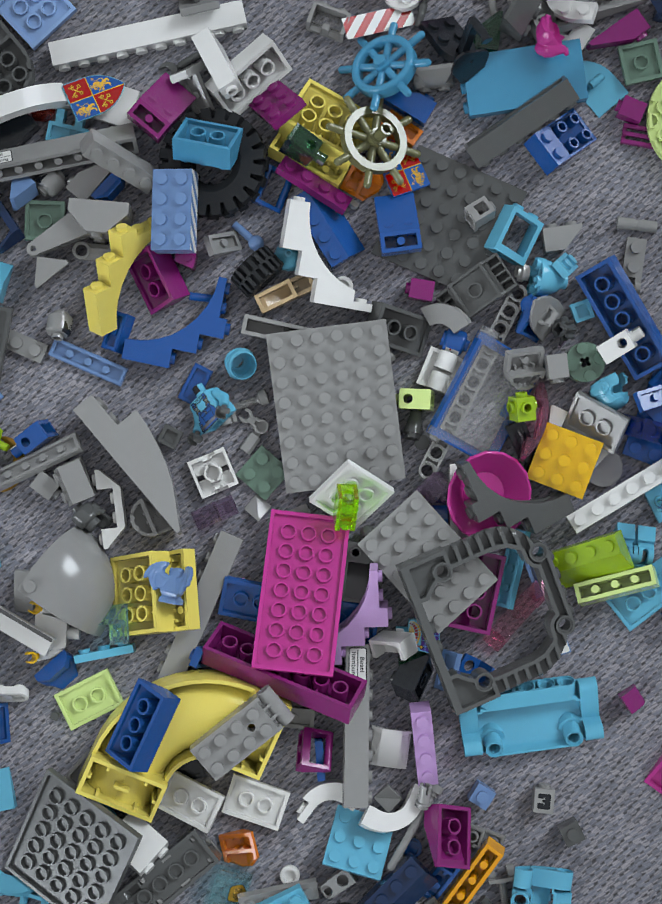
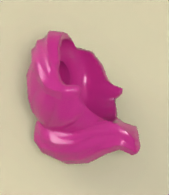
M546 14L542 16L537 25V43L534 50L544 58H553L560 54L568 56L569 49L562 44V40L565 37L560 34L558 25L552 22L551 15Z

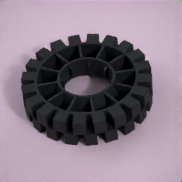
M210 107L202 108L199 114L192 111L186 114L185 117L243 128L238 157L227 179H223L218 184H212L211 182L205 184L200 181L201 176H198L197 216L200 218L206 217L209 220H219V217L222 216L225 219L235 216L234 212L240 211L242 213L249 208L248 203L251 200L255 202L260 195L258 193L259 188H264L266 184L265 172H269V161L266 159V156H268L266 145L262 142L263 139L258 131L241 115L233 111L231 113L227 109L218 107L216 110H212ZM180 120L172 126L175 131L172 134L167 132L163 140L166 146L165 148L160 147L159 158L162 160V164H158V168L193 169L196 171L195 163L173 159L172 138L183 123Z

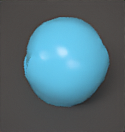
M246 348L231 350L224 360L229 376L235 380L250 378L257 368L256 357Z

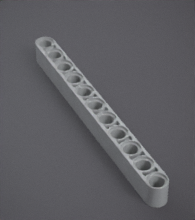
M518 284L519 289H517L522 293L521 299H515L512 294L505 297L486 334L487 336L501 343L504 342L521 309V301L527 296V290L523 285ZM505 307H510L513 310L512 317L504 315L503 310ZM495 325L503 326L504 333L502 335L495 333ZM482 344L439 428L449 431L454 436L456 435L498 354L497 352H488L485 349V345ZM477 360L485 361L486 368L484 370L477 368ZM469 377H474L477 380L475 388L468 386L467 379ZM459 395L467 396V405L459 404ZM451 412H456L459 415L457 423H452L449 420ZM433 437L418 466V474L422 479H431L435 476L450 447L449 444L436 437ZM434 447L441 450V456L437 459L433 458L430 453ZM424 465L431 466V475L424 476L421 469Z

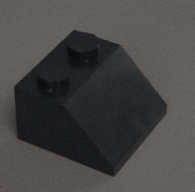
M424 655L401 664L397 671H393L390 682L396 696L410 702L420 701L434 671L430 656Z

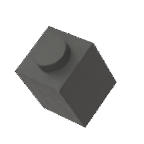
M574 816L556 825L568 848L586 839Z

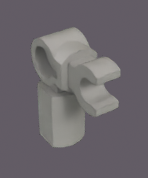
M246 408L245 411L249 413V418L243 419L239 417V420L244 424H251L250 428L254 431L248 434L239 448L250 455L261 441V435L269 432L270 426L257 416L255 418L253 412Z

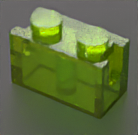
M337 484L333 511L335 531H340V528L342 530L350 529V531H355L359 505L357 484ZM351 494V500H349L348 497H344L343 495Z

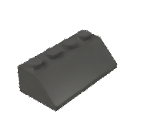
M513 0L502 19L499 31L517 41H520L522 36L527 37L532 27L529 23L532 18L534 20L537 19L542 10L539 8L541 2L546 3L547 0Z

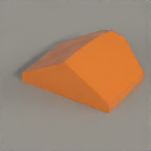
M352 165L340 189L364 201L380 191L384 183L383 174L373 175L371 187L366 189L363 186L365 172Z
M240 829L218 835L224 862H231L244 867L253 866L258 860L259 853L253 831Z

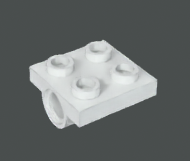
M431 346L416 383L445 395L463 359L451 352Z

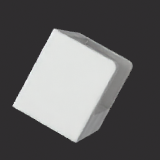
M382 630L369 640L373 658H378L385 652L399 653L400 659L405 661L418 651L414 632Z

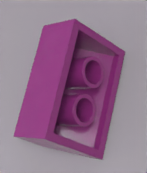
M151 245L146 246L139 253L129 268L151 315L180 302L190 295L171 254H157L151 250Z

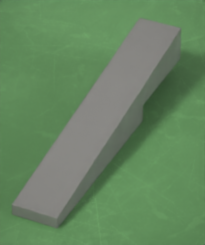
M575 0L597 2L599 8L595 21L648 2V0ZM553 12L538 15L537 19L534 20L532 18L529 24L532 26L530 31L536 42L537 25L541 17L546 14L551 15L552 22L558 25L560 34L585 25L563 21L556 17Z

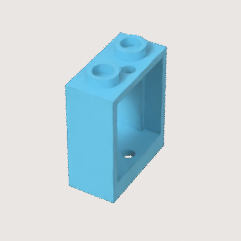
M513 203V205L504 204L484 248L492 253L497 252L500 258L512 265L524 267L544 224L538 220L539 217L535 214L523 211V206L517 203ZM515 215L530 224L517 252L502 244Z

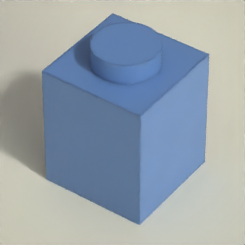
M477 779L467 794V798L486 811L496 792L493 788Z

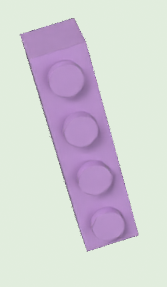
M429 701L409 703L418 786L420 783H424V786L425 783L436 785L438 784L430 703Z

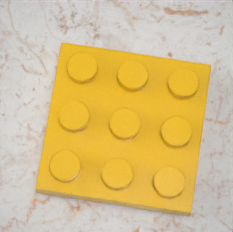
M547 422L528 470V478L583 499L604 443Z

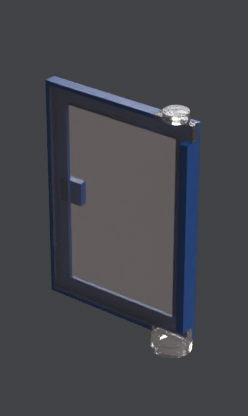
M484 325L478 330L426 430L430 434L428 438L437 443L442 440L469 456L484 451L500 452L508 437L504 426L515 422L509 420V413L507 411L508 396H514L515 392L526 391L530 395L533 389L518 390L504 376L505 350L512 349L497 340L500 334Z

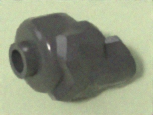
M88 502L84 505L79 503L72 510L74 512L72 521L81 530L87 529L89 532H92L97 527L103 529L113 523V519L105 513L106 510L101 508L96 502Z

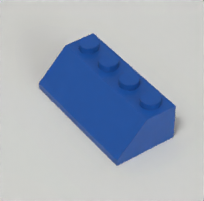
M305 191L297 195L304 197L305 202H310L309 215L312 239L331 270L365 250L344 214L337 213Z
M138 678L105 752L130 772H148L181 699L168 689Z

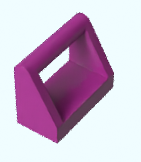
M304 727L298 734L295 771L331 772L334 733ZM311 738H325L323 765L309 762Z

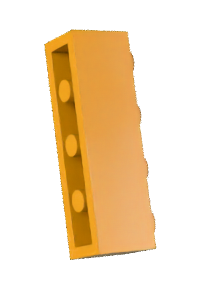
M488 836L471 859L470 870H463L443 897L442 904H468L504 856L505 847Z

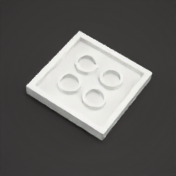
M347 459L309 497V502L332 516L351 518L350 527L356 530L394 494V488Z

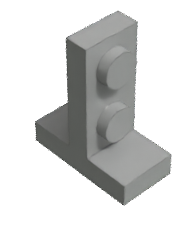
M203 60L169 76L172 84L180 81L181 85L196 97V100L191 105L192 110L196 114L201 113L200 109L210 107L212 110L215 109L199 71L206 68Z

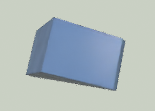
M29 176L13 179L11 182L10 201L13 211H17L39 195L36 182Z

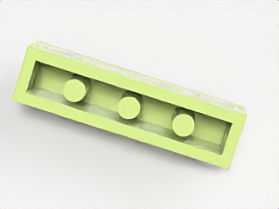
M652 564L573 584L577 602L581 606L660 587L655 567Z

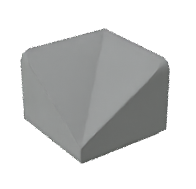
M386 783L374 796V799L390 813L402 800V796Z

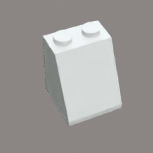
M128 814L123 821L143 835L129 867L140 876L144 873L147 875L154 868L155 865L153 863L158 857L160 859L163 858L169 849L167 847L169 843L145 820Z

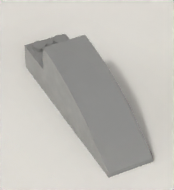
M91 394L73 411L174 531L181 535L183 532L176 488L162 450L151 430L137 410L120 422L112 412L109 414L106 412L108 407L99 396L95 399Z

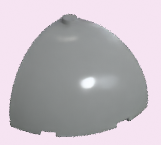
M78 526L61 535L42 554L17 589L62 621L85 633L101 637L108 624L115 598L114 575L107 554H105L100 542L87 529L81 530Z

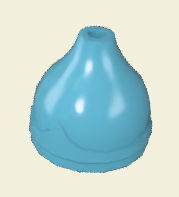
M278 245L275 255L284 263L282 270L288 272L295 271L298 251L279 248Z

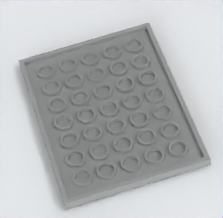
M386 319L266 334L286 494L317 490L347 459L382 481L405 479Z

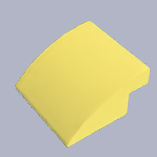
M309 78L298 95L307 105L279 128L278 134L268 148V157L281 163L286 155L339 189L352 164L349 160L340 166L334 164V160L344 154L340 140L341 134L328 131L326 124L330 122L343 126L346 119L352 113L344 103L341 95ZM365 117L364 119L372 128L373 118ZM356 121L353 130L364 133ZM352 138L355 147L362 143V141ZM287 139L292 143L286 152H297L312 157L307 165H303V162L300 161L301 159L298 158L300 157L299 154L282 153L279 151ZM316 160L322 161L324 163L323 166L316 163Z
M195 549L146 551L110 558L115 583V598L113 601L115 637L200 629ZM160 561L169 562L170 565L165 569L166 574H169L171 567L182 568L183 570L187 566L193 568L191 584L181 596L184 601L183 605H172L158 601L162 595L160 589L153 590L148 577L144 578V573L150 565Z

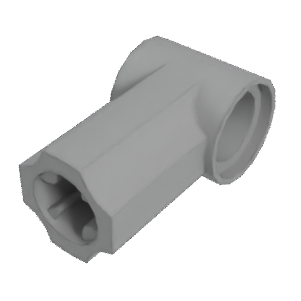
M82 241L75 243L72 248L75 258L82 262L95 261V259L103 256V254L111 252L110 245L91 244ZM80 247L87 248L85 256L77 255V250Z

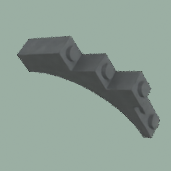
M460 459L455 462L457 476L460 480H463L465 485L464 491L469 497L468 500L464 501L466 506L465 512L469 519L480 523L493 515L495 522L505 527H511L521 521V525L526 531L537 534L575 512L568 494L557 491L546 497L534 500L505 498L485 485L477 476L469 461Z

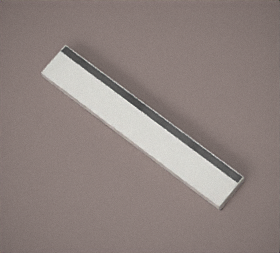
M0 605V630L39 654L48 656L56 638Z

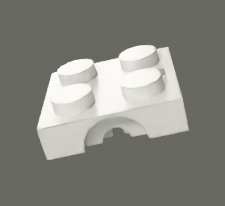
M224 447L187 462L202 499L240 484ZM228 464L229 469L222 472L221 467ZM203 475L205 479L199 482L197 477Z

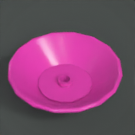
M484 451L470 456L466 460L470 462L477 476L485 485L498 495L514 500H531L532 489L528 474L517 459L504 452ZM455 471L448 485L447 506L451 520L463 534L470 536L486 528L501 526L495 522L493 515L480 523L468 518L465 512L466 506L464 501L468 500L469 497L464 491L465 485L463 480L459 479ZM521 521L511 526V528L516 529L521 524Z

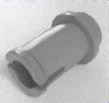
M420 783L418 799L415 800V804L420 810H428L431 806L430 796L433 786L425 783L424 787V783Z

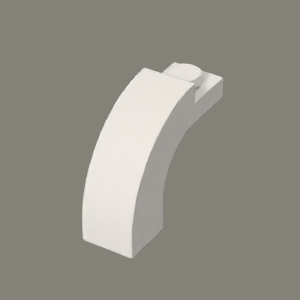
M328 779L318 782L306 790L303 794V799L307 803L302 802L296 811L298 812L297 820L304 824L313 810L324 801L335 800L342 803L343 780Z
M416 783L413 784L403 805L394 813H386L369 805L365 809L358 825L378 833L393 832L406 827L421 811L415 806V800L418 799L420 787Z

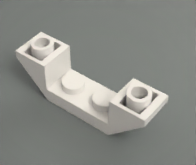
M94 470L95 474H92V484L96 486V490L113 489V492H110L111 504L115 505V512H112L113 523H117V527L101 529L102 533L99 534L100 545H103L104 549H109L128 526L123 487L102 470Z

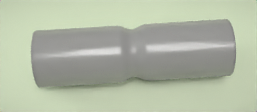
M617 217L616 228L649 233H656L658 226L657 221L636 220L626 217Z

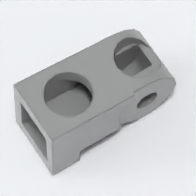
M338 869L317 887L325 898L330 900L355 884L358 876Z

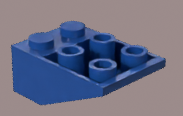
M572 108L534 133L524 143V146L548 176L596 141L597 138L576 110Z
M410 192L393 198L392 195L374 197L381 256L421 252L422 241L414 193Z

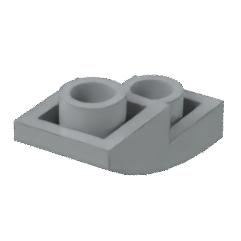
M15 570V612H28V610L32 611L35 609V605L29 603L32 600L17 590L30 570Z
M471 824L472 847L479 849L488 836L503 846L506 835Z

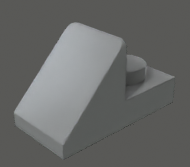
M236 231L208 235L203 238L209 257L214 256V259L242 250Z

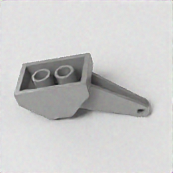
M69 198V213L27 245L26 251L31 257L37 258L88 238L96 244H106V242H109L108 230L120 223H126L131 226L133 224L134 212L129 202Z

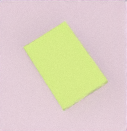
M108 668L54 694L71 731L116 709L124 701Z

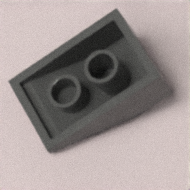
M372 301V311L369 312L366 321L386 319L389 348L422 357L431 328L426 318L383 302Z

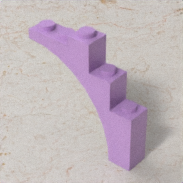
M370 563L369 580L359 605L348 618L339 624L334 665H342L343 657H346V646H365V640L369 638V627H388L389 619H392V607H388V600H383V589H379V582H383L382 570H378V563Z

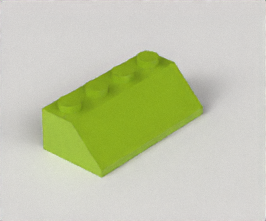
M621 530L552 550L555 558L552 561L554 566L560 571L561 578L559 580L565 588L572 587L576 583L635 568Z

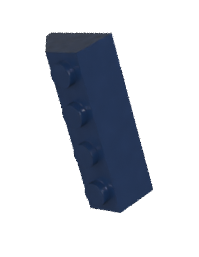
M409 852L398 862L396 868L393 871H389L357 904H416L438 882V879Z

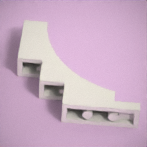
M299 196L287 199L279 248L298 251L294 275L313 278L310 302L371 312L372 304H367L366 299L355 298L354 301L355 290L339 281L328 270L318 255L310 229V202H305V198Z

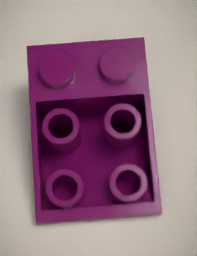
M166 72L127 112V118L158 144L196 100V97L178 82L172 84L170 75Z

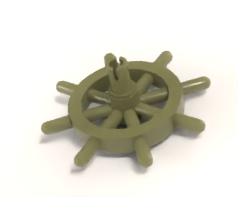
M345 96L343 99L344 103L352 114L346 119L343 126L330 122L326 124L328 131L341 134L340 140L344 154L334 160V164L340 166L349 160L353 166L365 172L363 186L366 189L371 187L373 175L390 172L398 185H402L404 179L396 166L403 160L405 155L415 158L421 156L419 150L407 147V136L404 127L410 124L413 118L409 115L398 120L395 115L383 108L384 98L380 99L378 110L373 112L370 106L358 109L351 97ZM365 117L373 118L372 128L364 119ZM356 121L364 133L353 130ZM393 134L395 143L388 141L387 137ZM352 138L360 140L362 143L355 147ZM384 148L395 151L392 159H390ZM367 150V159L361 156L360 153ZM376 152L383 163H375Z

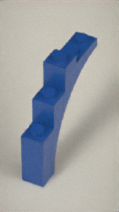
M219 277L215 292L207 307L193 322L180 331L159 339H125L122 359L171 368V364H175L177 353H174V349L196 354L203 347L204 339L201 338V335L225 339V335L229 336L231 324H228L229 319L221 318V315H225L227 303L224 300L225 296L229 295L231 283H228L229 279Z

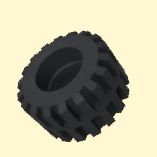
M268 246L261 247L234 271L231 281L247 298L252 297L279 274L284 263Z

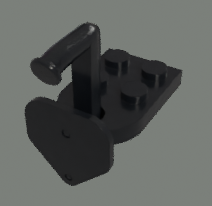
M453 16L420 21L418 28L420 31L425 32L426 39L438 55L444 60L453 63L451 72L461 84L466 83L485 67L489 52L486 49L476 50L473 41L476 33L481 38L482 44L491 42L493 38L475 16L469 17L464 30Z

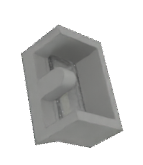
M314 1L306 21V30L343 43L346 32L342 18L349 17V22L351 13L344 8L337 9L331 7L324 1Z

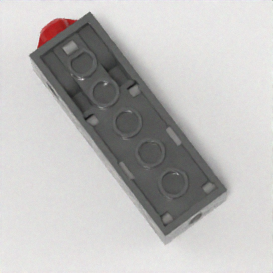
M192 826L167 847L169 849L163 858L160 859L158 857L153 863L155 865L154 868L147 875L144 873L140 876L136 873L121 885L112 904H169L220 862L222 853L205 832Z

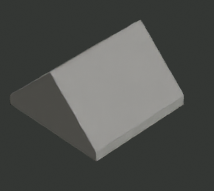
M37 257L35 287H41L70 262L66 259Z

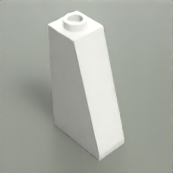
M208 27L192 36L191 39L218 90L226 100L235 96L243 87L223 46Z

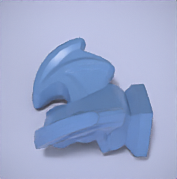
M160 561L150 565L144 573V578L148 577L153 590L160 589L162 595L158 601L172 605H183L184 601L181 596L191 584L193 568L187 566L183 570L182 568L171 567L169 574H166L165 569L170 565L169 562Z

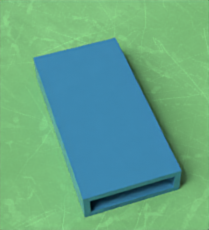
M580 38L562 41V44L569 49L568 56L560 54L553 58H544L535 52V45L489 52L485 67L466 83H460L461 94H465L466 102H463L464 114H468L469 119L508 114L563 75L568 79L580 98L576 102H586L588 92Z

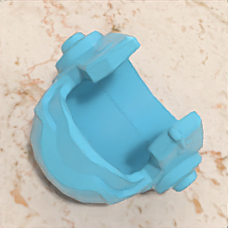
M614 372L596 381L590 387L589 396L614 410L621 409L629 401L628 392L622 391L623 386L628 383V376L624 372L619 375Z

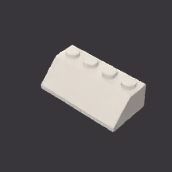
M262 33L230 61L243 87L241 91L226 100L218 90L212 77L204 85L221 108L241 115L249 108L248 105L256 96L261 95L267 90L270 84L277 80L280 81L292 68L274 41Z

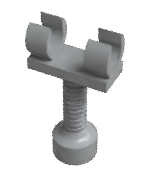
M262 389L257 391V395L254 398L252 397L233 405L237 409L236 411H239L242 408L255 405V403H260L264 406L270 404L266 390ZM236 411L223 423V426L238 422Z
M513 863L505 864L507 876L495 877L493 869L487 878L489 885L499 884L502 904H509L506 882L513 881L515 869Z

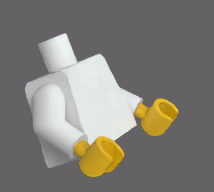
M29 602L35 605L34 610H28V612L35 615V626L52 635L56 640L48 656H43L38 652H25V655H32V659L25 661L26 663L33 664L36 661L51 659L68 647L69 639L80 640L81 630L70 627L68 623L49 613L35 602Z

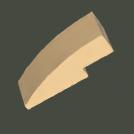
M297 275L255 295L254 298L262 314L311 293L313 279Z

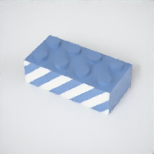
M153 169L151 250L157 254H196L199 174L193 169Z

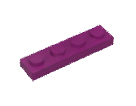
M286 155L275 173L341 215L344 214L353 199Z

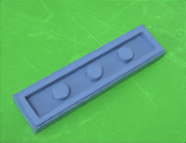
M54 340L48 353L49 356L120 387L129 370L64 340Z

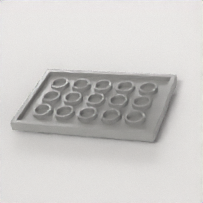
M415 490L359 541L357 545L374 563H378V568L382 570L384 575L409 601L396 565L436 547L447 546L461 538L418 490ZM478 557L453 568L451 579L447 582H438L430 600L422 603L429 622H433L438 634L498 580ZM440 566L437 569V575L443 573L444 566Z

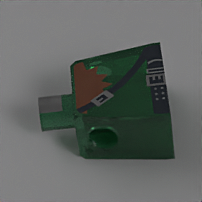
M298 122L279 150L282 154L304 166H308L312 160L323 166L328 158V155L319 150L323 144L322 140Z

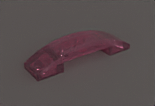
M539 382L535 388L534 396L539 410L533 437H527L523 442L519 458L521 462L536 448L546 428L549 402L543 382Z
M536 580L515 600L513 610L507 609L491 627L490 635L483 637V640L495 651L499 652L529 615L545 601L540 585Z

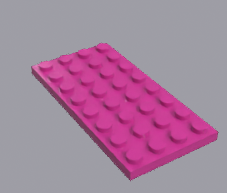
M271 509L251 669L333 678L351 518Z

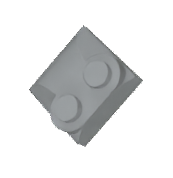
M453 63L418 67L413 76L415 91L423 95L439 89V92L450 91V87L454 86L453 74L451 72Z

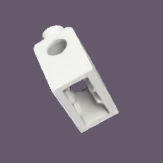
M639 326L630 332L628 329H625L596 348L605 363L609 364L638 346L636 341L645 337V334ZM625 339L627 345H621L620 340Z

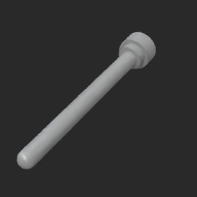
M437 784L432 785L431 803L434 798L437 799L438 796H441L444 790ZM421 810L410 824L387 865L388 870L393 871L396 868L424 818V810Z

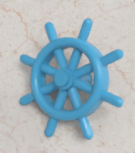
M392 22L388 35L377 37L370 42H367L364 37H359L357 42L362 49L356 55L353 64L338 68L340 74L351 73L355 84L343 96V99L345 96H350L352 99L361 92L366 97L372 98L370 109L375 112L378 110L380 99L390 97L399 91L406 97H410L412 91L408 88L407 84L413 78L418 67H429L432 63L429 58L418 59L413 48L425 37V32L419 31L411 39L407 40L402 36L396 35L398 24ZM392 48H399L391 55ZM404 54H406V60L397 61ZM371 58L374 60L373 63L367 64ZM397 69H402L397 75ZM363 72H371L363 78ZM377 78L375 86L369 85Z

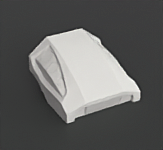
M372 725L373 739L372 742H369V750H372V762H369V764L406 769L412 730L403 731Z

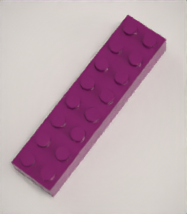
M223 621L219 623L203 646L202 664L260 688L269 685L277 695L348 725L365 696L367 680L334 667L333 678L251 669L255 634Z

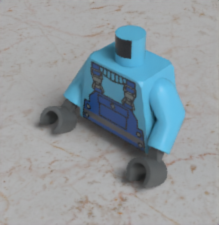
M202 383L192 388L197 398L190 404L194 417L193 433L189 434L187 442L193 446L203 441V437L200 435L216 431L237 410L229 401V394L217 387L206 390Z

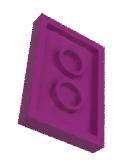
M277 80L270 84L268 89L261 95L256 96L248 106L276 131L307 104L300 96Z

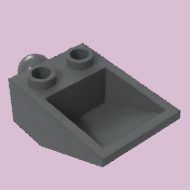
M365 525L361 528L360 535L362 539L374 529L373 526ZM348 540L342 601L360 603L369 580L370 563L374 562L357 545L359 541ZM353 549L359 550L358 556L352 554ZM379 582V589H382V582Z

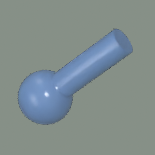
M237 221L233 223L232 228L248 241L250 249L256 251L264 246V240L261 236L252 235Z

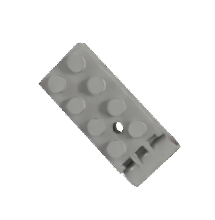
M265 685L190 745V752L217 781L282 730L283 726L290 723L295 715L269 685ZM249 724L255 725L253 728L248 727Z

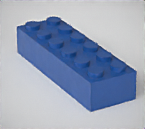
M612 255L576 276V280L610 338L625 329H628L630 332L638 326L645 334V337L636 341L638 346L621 356L634 380L636 381L662 366V335L617 257ZM625 339L620 340L621 345H627Z

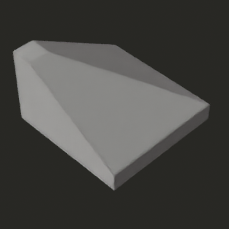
M256 494L244 509L259 522L272 506Z

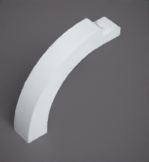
M40 84L0 95V124L35 111L57 108L72 109L62 89L63 84Z

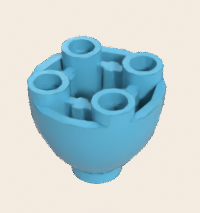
M536 257L532 266L529 265L530 276L526 287L527 295L532 294L536 297L548 296L560 289H566L568 277L564 279L551 265L553 264L552 261Z

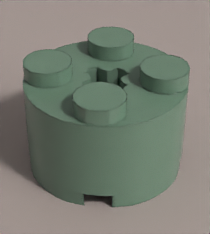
M581 342L566 350L570 375L568 378L578 383L590 382L597 379L603 373L605 361L598 352L597 345L590 342ZM586 359L587 365L582 367L580 360Z

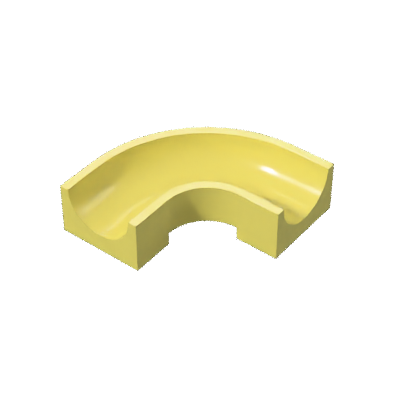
M210 669L179 672L151 682L168 689L181 700L148 772H130L105 752L128 702V697L111 713L101 727L79 774L75 793L151 823L168 787L170 777L182 765L196 760V757L190 752V745L261 689L260 687L219 670ZM279 696L291 711V700ZM254 724L248 725L249 728H253L255 726ZM282 730L242 760L232 770L260 780Z

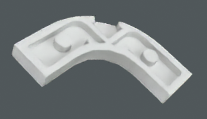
M575 0L546 1L556 17L570 23L594 24L599 8L597 2Z

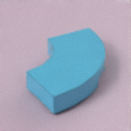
M0 870V896L20 897L34 892L16 876L5 874Z

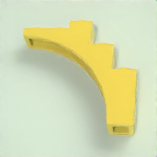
M149 217L142 223L134 224L132 227L126 223H120L108 230L111 252H107L95 259L98 281H94L89 286L83 288L89 331L104 336L117 329V306L121 287L134 260L144 247L151 242L152 217Z

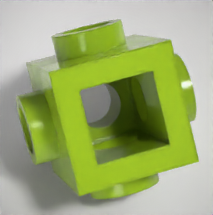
M526 391L515 392L514 396H508L507 411L509 413V420L515 422L536 420L537 401L535 396L528 395Z

